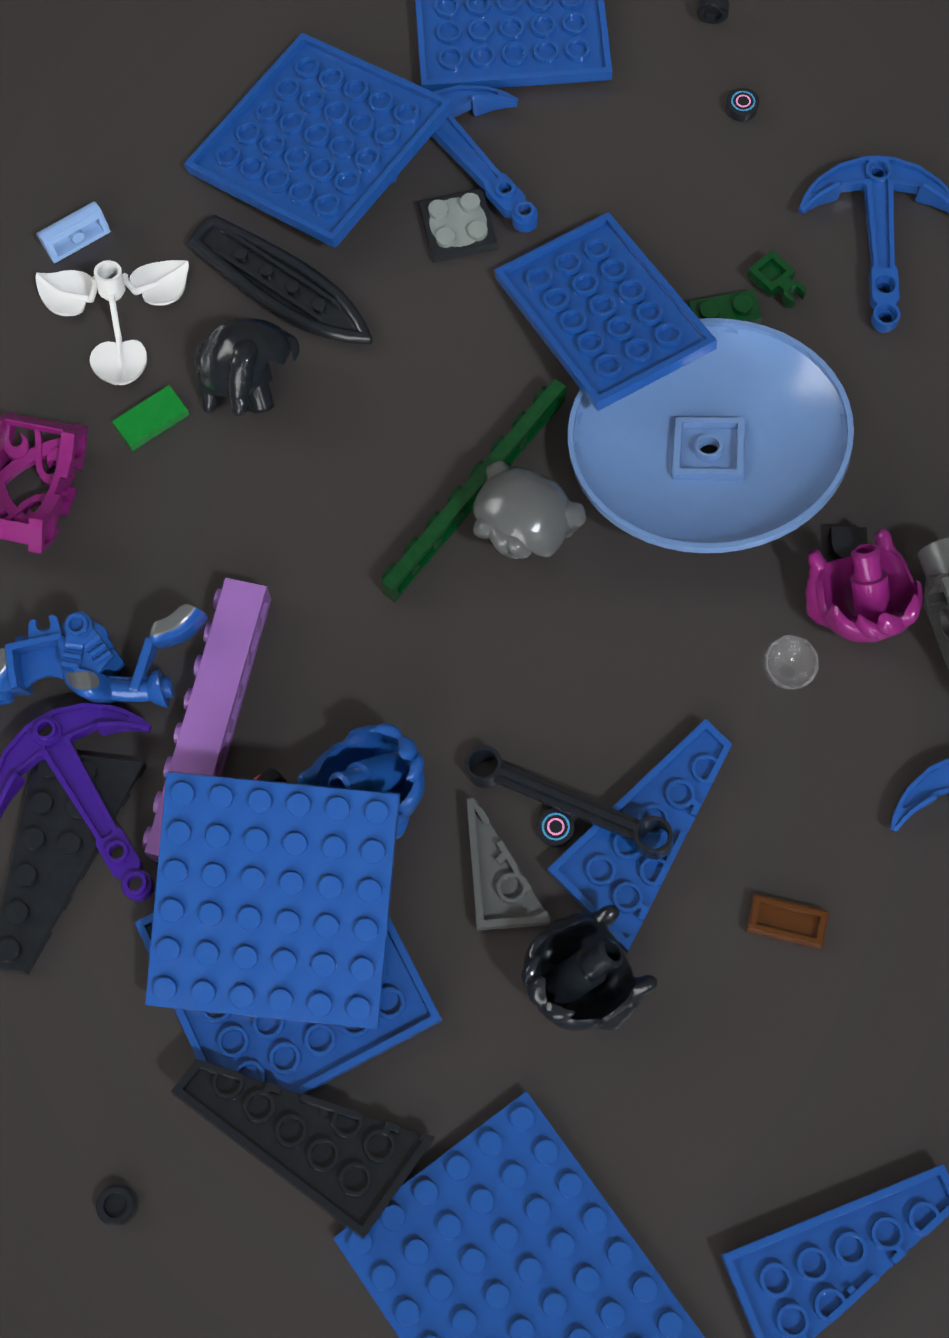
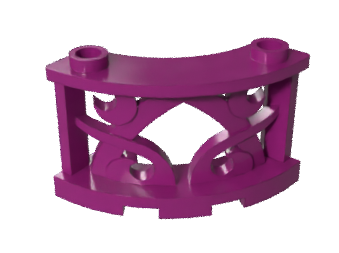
M7 412L0 416V539L28 544L29 552L40 554L53 543L60 532V528L57 526L61 515H69L77 493V489L71 486L73 479H75V470L82 471L88 426L76 423L73 425L17 415L13 412ZM16 426L34 430L35 447L31 448L27 438L22 433H20L22 437L21 444L13 446ZM41 431L59 434L61 438L44 442ZM44 460H47L49 468L56 465L53 474L45 473ZM36 465L40 479L49 490L47 493L29 497L17 507L9 495L7 484L29 467ZM40 506L36 512H33L32 508Z

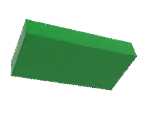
M170 385L113 420L112 423L130 449L134 451L190 414L186 406Z

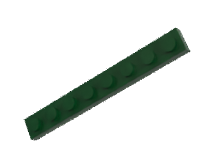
M555 378L547 388L543 386L536 393L533 405L527 412L521 411L513 421L511 431L505 437L501 435L494 442L491 454L484 462L480 460L475 464L470 472L469 480L463 487L459 485L452 491L446 507L441 512L436 511L429 518L426 524L427 529L419 538L415 536L409 541L404 550L405 555L397 564L393 562L386 568L381 581L383 593L386 597L395 603L473 511L474 501L487 480L486 468L498 460L504 461L509 466L516 461L565 403L566 385Z

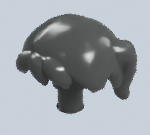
M498 460L486 468L487 480L480 489L473 504V514L476 522L472 530L473 534L477 537L490 539L499 553L511 559H525L532 553L548 558L558 551L565 538H570L573 532L577 531L585 523L586 513L584 506L570 501L562 487L554 480L532 469L523 467L511 468L504 461Z

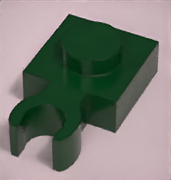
M773 250L748 269L747 277L769 298L777 292L781 295L782 302L788 308H793L796 301L790 294H797L802 300L805 298L806 288L801 283L792 281L796 271Z

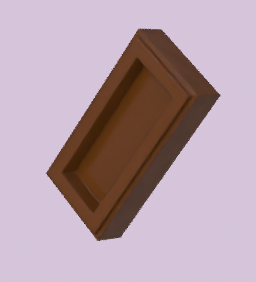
M754 893L745 932L821 950L823 948L829 911Z

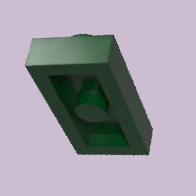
M754 289L689 301L688 304L689 308L699 319H735L760 325L762 322V314Z

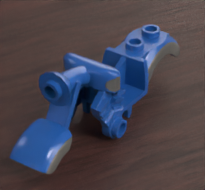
M184 604L170 616L154 622L150 638H145L133 677H116L119 671L127 664L110 641L108 630L94 622L83 611L68 615L65 623L61 625L58 617L50 615V628L45 627L41 631L38 629V622L32 619L28 623V635L15 636L16 642L5 644V648L0 649V705L13 703L16 696L32 695L33 683L43 678L56 677L63 679L74 693L93 704L112 705L115 701H151L158 706L168 708L170 705L169 698L174 697V688L170 676H164L160 668L153 671L150 676L158 648H171L186 642L197 634L209 617L200 609L190 604Z

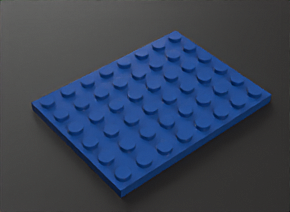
M527 1091L402 1185L364 1240L347 1228L333 1238L399 1338H705Z

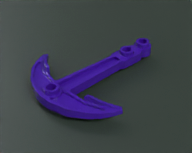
M79 703L53 709L37 717L23 727L6 746L0 757V820L12 798L26 783L22 776L40 761L46 760L96 838V847L112 875L117 880L122 881L121 889L124 895L134 902L146 901L154 892V881L147 872L142 870L143 862L126 833L116 825L81 760L74 742L96 731L101 736L121 732L150 733L152 726L140 716L126 709L105 704ZM45 726H52V731L49 735L41 736V730ZM116 847H123V855L117 859L112 858V851ZM135 878H141L142 886L138 890H131V881Z

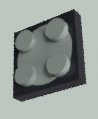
M483 188L419 201V208L434 263L498 249Z

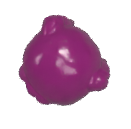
M879 529L875 533V545H860L851 551V557L833 560L828 563L819 550L813 549L808 552V564L810 567L805 591L807 614L816 624L830 628L839 637L851 642L874 643L901 634L917 620L922 607V585L920 581L914 579L904 558L893 545L891 534L886 529Z

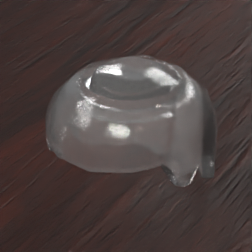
M787 634L770 643L763 655V669L767 678L775 686L781 689L799 690L810 684L819 670V657L807 639Z

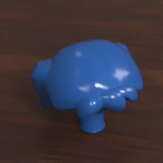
M382 723L361 726L349 731L344 741L335 742L328 750L323 752L309 769L299 774L297 783L400 793L396 839H399L407 829L410 816L416 810L425 791L424 758L417 751L415 742L403 735L396 725Z

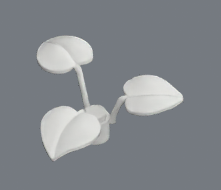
M106 260L95 266L93 277L77 270H65L55 273L37 272L36 285L39 296L45 306L51 312L60 316H76L82 313L86 302H94L97 290L102 298L109 301L116 342L108 341L97 345L91 352L90 365L93 372L102 380L113 385H126L135 381L145 370L147 353L145 347L138 340L122 342L116 301L124 294L125 286L134 295L142 293L143 300L150 305H168L177 301L185 290L189 263L186 260H170L146 264L134 270L130 275L129 281L128 274H122L121 267L117 262Z

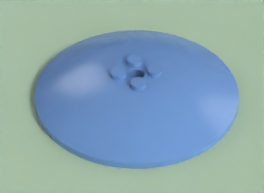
M705 318L700 319V321L716 338V350L599 411L595 409L580 389L570 412L568 448L571 465L582 491L591 504L615 526L638 539L666 549L692 553H725L745 550L776 540L794 531L818 513L834 495L847 471L853 448L854 425L849 399L842 384L832 369L813 350L793 337L764 325L735 319ZM706 445H712L718 449L712 454L700 451Z

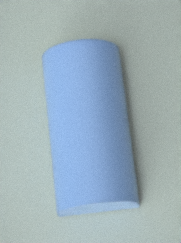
M93 201L36 234L55 264L111 231L102 210Z

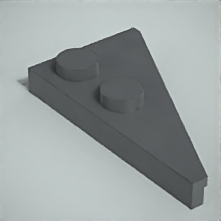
M468 798L467 812L477 931L550 925L549 914L543 909L529 882L522 875L504 842L500 840L490 824L486 813L474 798Z

